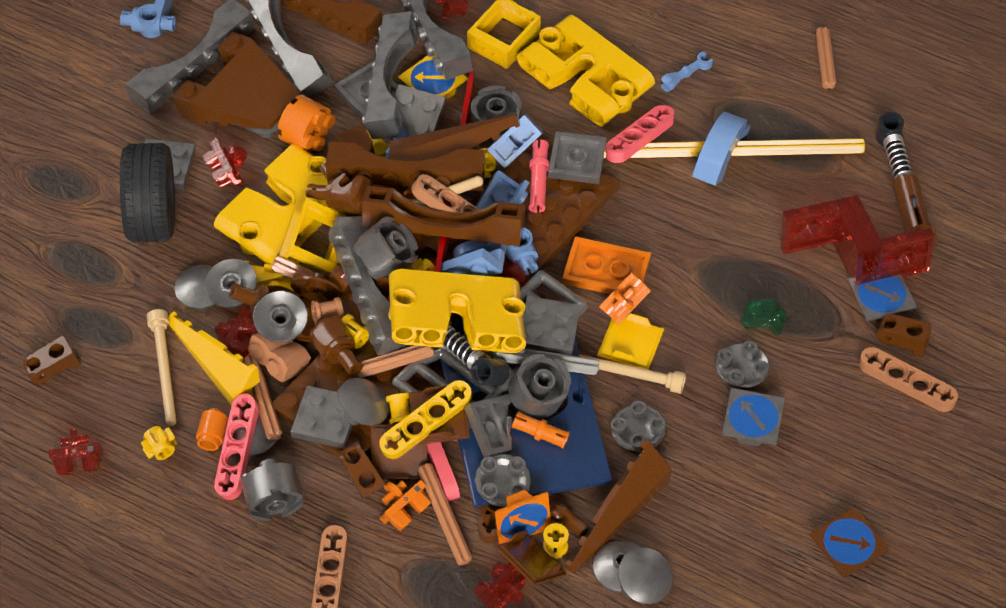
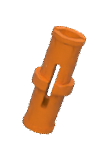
M518 411L512 425L513 429H518L535 436L534 439L537 441L542 439L562 449L570 434L568 431L566 432L547 424L545 419L540 421Z

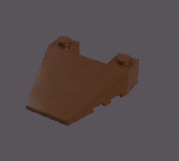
M232 32L218 47L225 67L207 86H203L186 80L172 95L180 117L204 125H207L208 121L219 122L220 126L238 123L242 127L272 129L280 120L286 106L289 103L294 104L298 100L295 97L301 94L252 38Z

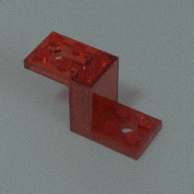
M855 195L783 211L780 248L783 254L833 244L849 277L853 279L856 286L897 275L905 277L929 271L935 234L931 228L880 239L859 196Z

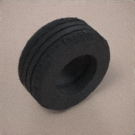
M164 143L128 144L121 152L120 206L125 237L133 243L149 241L166 242L173 237L175 225L174 170L171 150Z

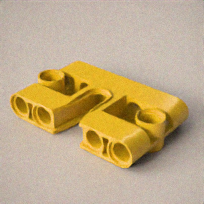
M574 15L567 16L554 27L542 29L539 34V40L533 42L517 54V61L521 68L548 89H553L572 79L579 72L586 71L570 89L572 99L569 105L601 127L617 114L628 112L632 107V102L655 84V79L648 69Z
M294 144L290 145L264 170L268 175L266 184L288 205L282 206L259 192L245 188L217 215L214 227L230 239L238 242L243 253L255 255L266 264L272 265L275 257L280 254L296 204L306 198V189L312 190L307 185L310 183L317 185L328 184L327 179L320 170V166L326 163V158L313 156ZM321 201L322 205L328 207L326 201ZM304 215L294 245L300 247L323 223Z
M397 269L390 273V308L388 316L391 320L392 339L396 343L443 347L451 313H457L463 318L464 331L472 350L517 353L525 348L526 337L523 320L525 304L521 300L520 285L515 279Z

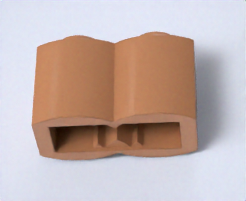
M259 333L251 336L248 346L251 357L258 363L265 365L268 372L281 382L300 375L308 367L311 359L306 349L292 340L281 343L272 342L262 337Z

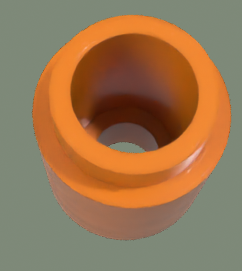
M210 408L202 412L196 433L197 445L207 451H215L223 443L228 417L222 410Z

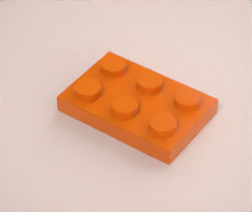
M575 237L562 277V284L611 294L631 272H634L643 282L645 281L651 253Z

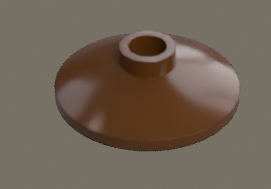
M313 273L312 276H298L293 278L290 283L292 290L305 298H308L306 292L320 293L327 300H333L337 297L341 299L343 295L340 287L327 280L328 277L321 273Z

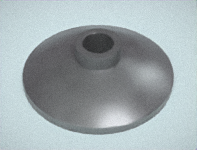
M223 260L213 266L208 272L205 279L206 294L218 306H239L243 303L232 300L229 297L230 286L238 283L255 290L257 286L256 273L252 266L243 260Z
M276 291L265 295L259 300L254 309L253 321L256 330L265 339L279 343L288 342L295 339L304 330L307 323V310L302 300L296 295L286 291ZM284 317L286 321L279 324L276 322V319Z
M623 540L609 542L602 546L596 553L593 561V572L597 581L607 590L622 593L618 577L620 564L617 563V560H622L623 556L628 552L641 547Z

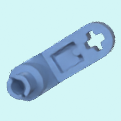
M155 0L154 4L134 7L133 11L122 10L120 24L121 26H131L132 31L141 32L147 38H156L163 34L164 30L174 32L176 16H169L173 0Z
M525 227L520 243L521 246H507L499 243L471 240L458 245L453 250V256L456 258L482 248L488 252L501 248L505 251V255L512 261L513 265L521 268L523 275H529L527 268L530 269L531 274L538 270V265L535 262L538 254L533 245L532 233Z

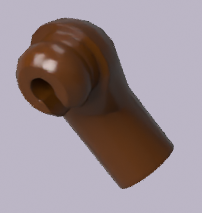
M555 505L550 511L552 522H562L579 537L584 536L588 532L589 526L565 505Z

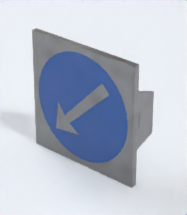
M897 265L847 279L867 322L876 319L882 322L883 317L887 314L900 316L902 312L917 309Z
M731 388L722 435L734 437L741 444L758 447L761 443L776 446L785 398Z

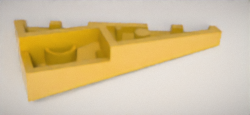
M173 311L168 317L169 326L232 406L233 400L241 394H249L254 398L252 388L260 382L258 367L254 364L246 366L242 363V356L239 354L233 355L224 344L205 331H194L190 321L184 322ZM247 402V403H246V406L241 407L240 409H241V410H245V409H247L250 405H249L248 402Z

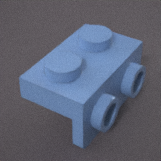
M498 170L490 180L476 207L483 209L498 201L522 204L528 195V192L525 190L529 182L524 180L519 185Z
M482 248L442 262L441 272L494 276L503 271L505 251L500 248L488 252Z

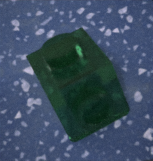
M776 299L747 301L741 323L745 328L769 327L774 335H780L786 322V313Z

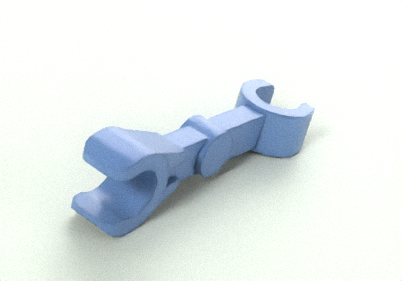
M704 51L700 52L697 55V61L684 66L679 72L665 74L662 77L663 84L660 87L665 92H670L681 79L688 78L696 70L710 69L713 59L703 61L707 53Z

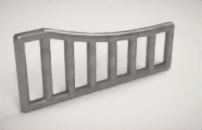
M543 270L538 271L520 289L522 301L527 300V296L540 298L533 291L543 283L569 303L581 305L579 317L588 309L586 301ZM464 333L463 335L460 336V337L464 336V337L466 338L465 341H468V340H467L466 333ZM439 347L434 350L435 355L433 357L408 364L393 379L392 384L402 393L417 392L416 389L407 383L417 372L435 387L448 386L449 383L426 366L438 359H442L485 392L487 396L483 400L503 396L508 391V385L521 364H518L514 369L509 366V377L505 384L496 387L480 386L473 381L471 370L467 365H464L462 361L448 352L446 348ZM483 351L485 354H488L492 357V353L490 351ZM468 420V426H469V430H470L472 427H471L470 422H469V420Z

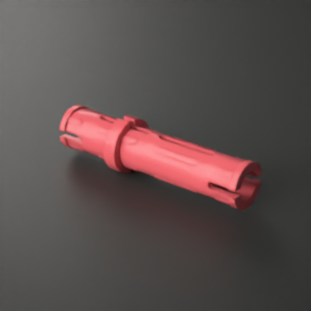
M538 140L533 142V154L529 162L531 170L529 210L537 213L538 205L540 212L545 210L546 176L550 165L547 160L549 143L545 140H540V147H538Z

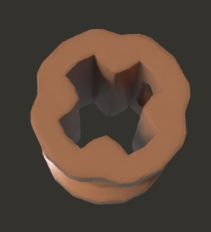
M339 297L328 302L318 303L317 300L311 302L314 324L316 325L320 319L338 315L340 318H343V306Z

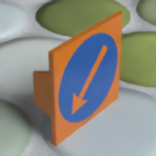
M526 490L506 497L507 507L495 511L499 544L509 542L515 533L528 531L526 536H533L544 532V529L551 524L548 492L532 496Z

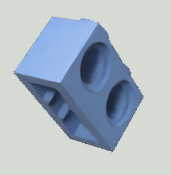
M527 112L519 119L520 126L518 128L515 126L509 128L487 149L504 168L543 133L540 126Z

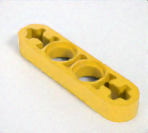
M461 380L450 383L384 433L380 439V448L383 455L390 459L401 457L458 414L466 405L471 403L472 392L470 386ZM455 390L459 392L464 391V399L461 400L459 397H456L452 400L455 397ZM445 397H447L448 402L452 400L453 408H449L447 401L444 400ZM434 405H441L445 408V413L439 418L432 417L429 414L431 407ZM420 422L423 425V429L419 434L413 435L407 431L410 423ZM400 431H403L405 438L409 440L408 442H405L404 438L399 440L401 438ZM389 440L393 442L398 441V449L389 448L387 450V442Z

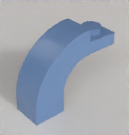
M723 112L718 117L702 147L692 177L715 186L723 180L728 162L737 143L748 135L751 125L746 124V119L727 112Z

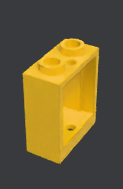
M496 0L467 31V48L508 69L517 59V54L528 47L540 34L541 16L518 5L513 0ZM502 18L524 29L510 46L488 34Z
M306 197L296 204L279 256L329 277L332 270L338 264L333 244H329L325 259L294 244L304 215L330 227L333 226L336 217L347 216L344 213L322 205L321 201L315 198Z

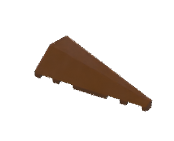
M515 113L392 140L389 142V156L392 160L422 161L449 154L457 149L479 150L480 143L491 137L495 141L500 138L501 131L514 126L518 128L520 121ZM399 186L401 192L409 189L408 186Z
M645 439L642 441L639 456L634 462L630 461L626 466L627 472L614 485L592 521L595 526L587 537H581L578 542L580 546L571 558L566 561L565 568L575 574L602 546L670 483L671 468L649 441Z

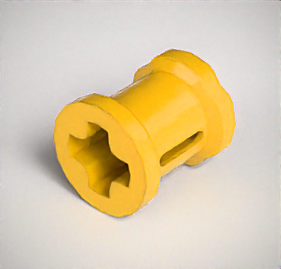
M347 314L341 319L347 327L348 337H351L355 342L356 349L361 348L369 339L366 327H362L355 322L352 315Z
M409 393L385 397L386 402H389L391 411L389 424H398L410 414Z
M554 523L548 525L543 533V549L553 559L562 558L568 551V530L562 524Z

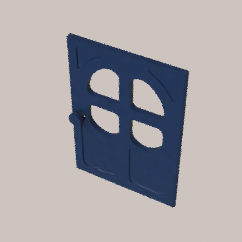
M463 320L451 321L452 327L456 330L455 333L459 332L463 335L465 333ZM574 339L572 356L580 357L577 343ZM440 359L444 379L449 384L459 380L466 382L471 388L472 399L477 395L486 394ZM507 363L513 369L518 365L514 363ZM569 372L571 385L567 395L568 404L560 414L551 418H535L540 421L545 419L547 424L570 432L563 449L542 439L537 441L534 439L535 436L518 429H510L512 449L505 454L521 457L525 461L531 478L528 493L532 496L545 492L553 494L612 484L608 461L587 381L583 373ZM514 406V409H515V417H514L513 420H512V425H513L514 419L516 418V415H517V413H518V411H519L515 406ZM471 428L469 430L470 438L458 441L474 507L489 505L490 503L481 497L476 488V471L484 457Z

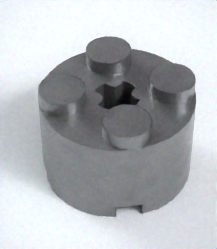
M503 86L483 88L471 102L472 123L515 113L518 119L522 117L520 97L514 91L511 93L505 90ZM508 129L501 131V132H500V137H501ZM491 137L482 143L491 145L495 141Z
M392 217L382 218L358 238L357 243L354 244L356 254L361 257L367 266L369 275L376 280L381 277H389L390 273L394 270L406 269L418 258V255L415 256L418 245L413 234L403 223L398 226L392 222L395 220Z
M544 354L532 355L522 362L508 385L509 396L513 405L521 413L532 418H545L554 414L567 397L571 385V377L566 366L556 358L552 360Z
M266 459L260 462V467L241 476L240 480L247 507L253 519L269 521L272 520L271 515L281 513L282 517H286L299 510L303 505V493L296 468L293 464L276 463L275 459Z

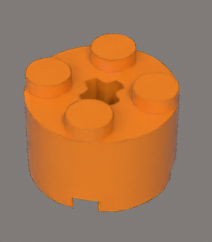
M298 95L295 97L298 101L295 104L289 103L281 115L278 129L282 130V135H278V137L283 142L289 145L294 144L309 153L314 150L320 152L325 145L324 138L328 130L335 124L336 116L331 113L328 107L304 95Z

